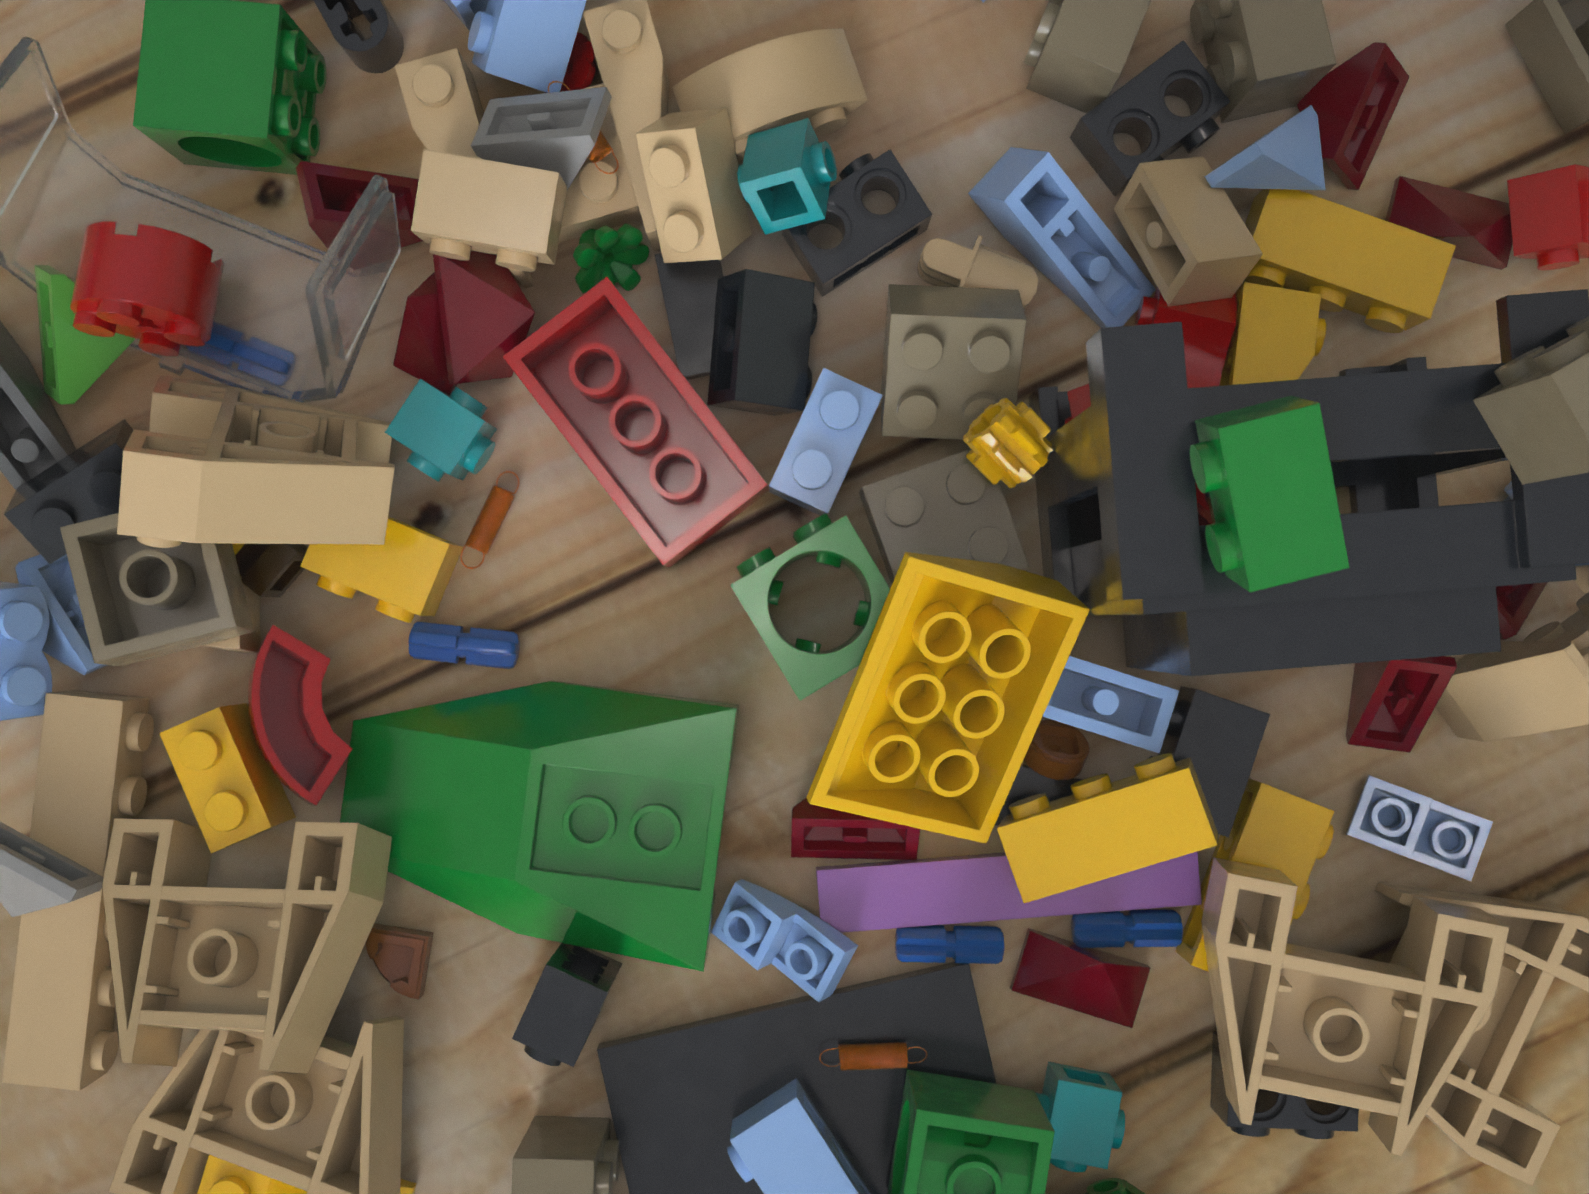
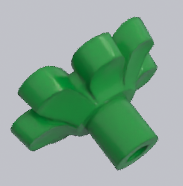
M626 223L618 231L608 225L600 227L598 230L589 229L581 235L579 245L573 253L574 260L581 267L575 276V282L580 291L585 294L605 277H608L614 286L618 282L626 291L633 290L640 283L641 277L632 266L644 263L649 257L648 246L641 242L643 240L642 232Z

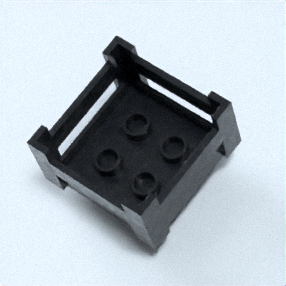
M1588 289L1507 295L1496 300L1501 363L1427 369L1426 357L1403 359L1388 366L1344 369L1339 372L1337 377L1188 389L1182 322L1100 328L1086 342L1091 401L1089 408L1065 424L1066 418L1071 417L1067 391L1058 392V386L1037 388L1029 396V407L1051 428V431L1045 438L1053 447V451L1047 457L1048 461L1035 473L1043 576L1058 580L1090 609L1087 616L1122 615L1126 667L1185 676H1203L1501 652L1496 586L1577 580L1575 564L1589 563V472L1522 485L1510 464L1513 500L1439 506L1436 476L1508 460L1473 400L1501 384L1494 373L1499 367L1539 346L1547 349L1569 337L1566 329L1589 316ZM1291 395L1318 402L1321 407L1335 488L1349 487L1351 513L1340 514L1350 568L1250 593L1229 579L1225 572L1218 573L1216 571L1206 543L1205 529L1207 525H1199L1196 484L1189 452L1192 444L1199 443L1195 420ZM1209 492L1205 493L1206 498H1210Z

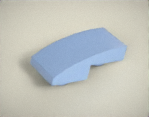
M1368 775L1346 835L1472 881L1493 821Z
M743 879L734 883L711 930L713 935L757 971L769 964L774 965L819 1003L833 994L858 947L856 943L804 908L776 893Z

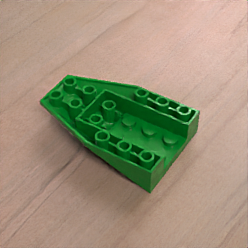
M548 681L353 720L350 739L352 751L348 755L340 823H360L391 836L388 872L517 934L704 972L709 950L716 894L714 890L739 704Z

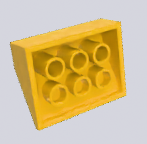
M905 552L806 796L809 804L986 844L1090 609L1058 580L1004 564Z

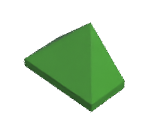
M34 265L44 392L60 405L74 404L136 338L115 333L113 337H99L75 329L73 327L75 314L70 308L75 283L65 274L49 265Z

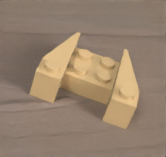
M621 0L583 11L603 81L601 84L584 89L607 87L612 97L600 131L613 148V153L618 160L619 167L612 174L602 172H614L617 168V161L612 154V150L605 158L596 162L602 171L596 167L595 163H591L587 157L566 193L559 243L581 237L589 229L598 230L606 225L613 228L642 219L653 251L661 248L635 133L668 114L669 79L647 0ZM454 48L395 65L411 126L426 149L482 159L475 154L471 144L484 111L473 74L459 50ZM510 269L524 288L534 286L530 272Z
M160 376L152 391L149 431L134 429L123 450L117 534L136 536L138 542L158 548L176 547L181 545L182 542L384 545L395 464H389L392 437L385 433L390 423L229 385Z
M1589 565L1575 566L1577 578L1575 581L1585 595L1576 602L1579 611L1562 623L1559 621L1548 623L1530 633L1523 642L1501 641V652L1447 656L1455 658L1457 669L1439 699L1436 708L1457 737L1488 742L1589 725Z
M114 818L102 887L122 1063L177 1067L183 1028L264 1032L258 1070L308 1073L383 905L392 837L360 823L295 822L286 889L207 887L212 854L200 828L174 819Z
M1214 857L1201 922L1225 1092L1240 1122L1252 1125L1258 1089L1371 1111L1368 1125L1391 1154L1402 1156L1496 996L1509 927L1480 908L1413 896L1400 965L1287 944L1298 886L1280 870Z
M1378 882L1375 891L1410 908L1413 896L1480 908L1509 927L1496 996L1425 1116L1469 1156L1533 1187L1561 1126L1530 1104L1503 1092L1502 1088L1554 978L1557 977L1589 992V919L1551 904ZM1407 927L1389 964L1400 965Z
M392 1016L364 1021L356 1046L324 1036L308 1073L258 1070L264 1032L200 1029L178 1060L177 1067L172 1068L132 1124L109 1192L114 1194H197L208 1156L212 1155L305 1190L307 1194H400L404 1019Z

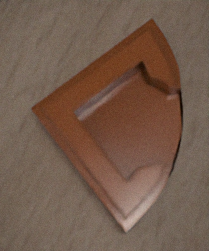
M374 923L365 943L369 958L373 959L375 966L390 983L389 986L404 996L419 1000L425 991L434 932Z

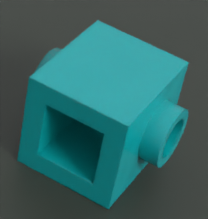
M809 118L748 135L743 164L739 165L737 175L742 195L749 203L766 235L825 219L830 182L835 181L837 178V167L830 145L827 141L819 142Z
M420 378L385 433L412 450L406 461L429 477L439 482L443 475L447 473L463 481L469 471L474 475L477 474L491 457L496 443L490 439L497 428L482 419L488 407L455 386L448 397Z
M1048 1061L1042 1093H1035L1055 1131L1050 1163L1060 1169L1071 1172H1085L1087 1165L1108 1169L1111 1149L1120 1148L1125 1132L1124 1110L1119 1109L1123 1092L1109 1073Z

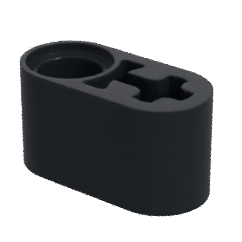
M314 0L335 40L361 70L368 73H383L392 69L400 61L404 50L403 37L383 0ZM362 14L369 22L371 32L373 33V36L365 40L358 25L353 20V18Z

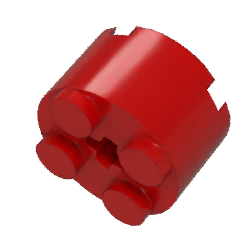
M102 221L87 226L70 308L75 314L73 321L75 329L99 337H113L115 333L140 339L139 348L149 353L163 356H178L181 345L204 346L205 342L210 340L224 267L222 258L213 263L211 262L213 249L191 237L150 225L138 224L136 236L115 234L117 221Z

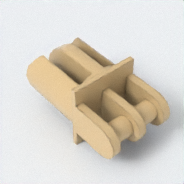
M978 235L972 250L941 238L932 239L924 246L917 271L920 278L926 283L942 287L1019 290L1024 310L1037 292L1038 277L1035 269L1032 266L1026 265L1025 262L1018 258L982 245L983 236Z

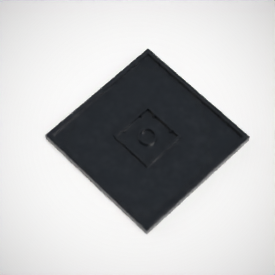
M951 962L834 990L830 997L820 1003L810 995L600 1043L597 1048L617 1140H620L619 1150L629 1194H764L754 1178L749 1182H745L730 1160L727 1147L731 1145L732 1119L796 1078L871 1194H887L907 1070L997 1084L969 963ZM906 1042L909 1062H919L925 1058L926 1052L921 1048H924L928 1054L924 1061L912 1064L907 1062V1068L840 1070V1065L828 1067L819 1060L820 1054L825 1051L821 1055V1061L824 1064L830 1066L840 1064L838 1045Z

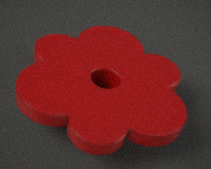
M577 32L563 79L565 85L562 84L560 92L569 91L568 88L570 91L587 88L594 79L596 64L592 43L588 41L587 36L580 32Z

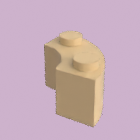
M843 29L806 31L756 44L707 65L672 87L681 112L727 107L738 164L743 163L748 135L809 118L817 136L829 134L846 125L848 122L846 115L868 101Z

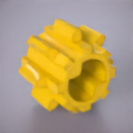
M1002 398L998 403L991 404L984 409V412L968 426L969 430L963 436V441L972 449L966 454V458L993 485L1002 480L1009 488H1015L1017 484L1025 483L1031 479L1032 475L1046 464L1049 453L1053 451L1052 444L1045 438L1051 431V428L1031 407L1028 408L1023 401L1015 406L1007 398Z

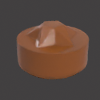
M1041 720L1024 761L1032 770L1044 777L1055 780L1072 779L1078 776L1084 767L1089 754V743L1085 736L1071 725L1055 720Z

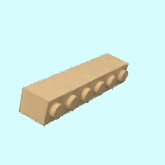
M80 690L46 693L30 838L104 877L114 818L136 819L146 801L147 784L146 780L141 777L143 754L149 748L154 733L153 717L151 714H148L150 698ZM103 887L100 891L75 901L21 915L2 1083L80 1091L108 1073V1070L112 1067L118 1052L119 1037L117 1032L113 1031L116 1004Z

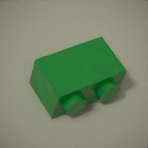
M1291 395L1195 420L1199 443L1190 446V463L1199 490L1202 493L1209 492L1215 523L1206 526L1205 535L1211 561L1218 573L1225 572L1229 579L1251 593L1350 568L1320 403Z

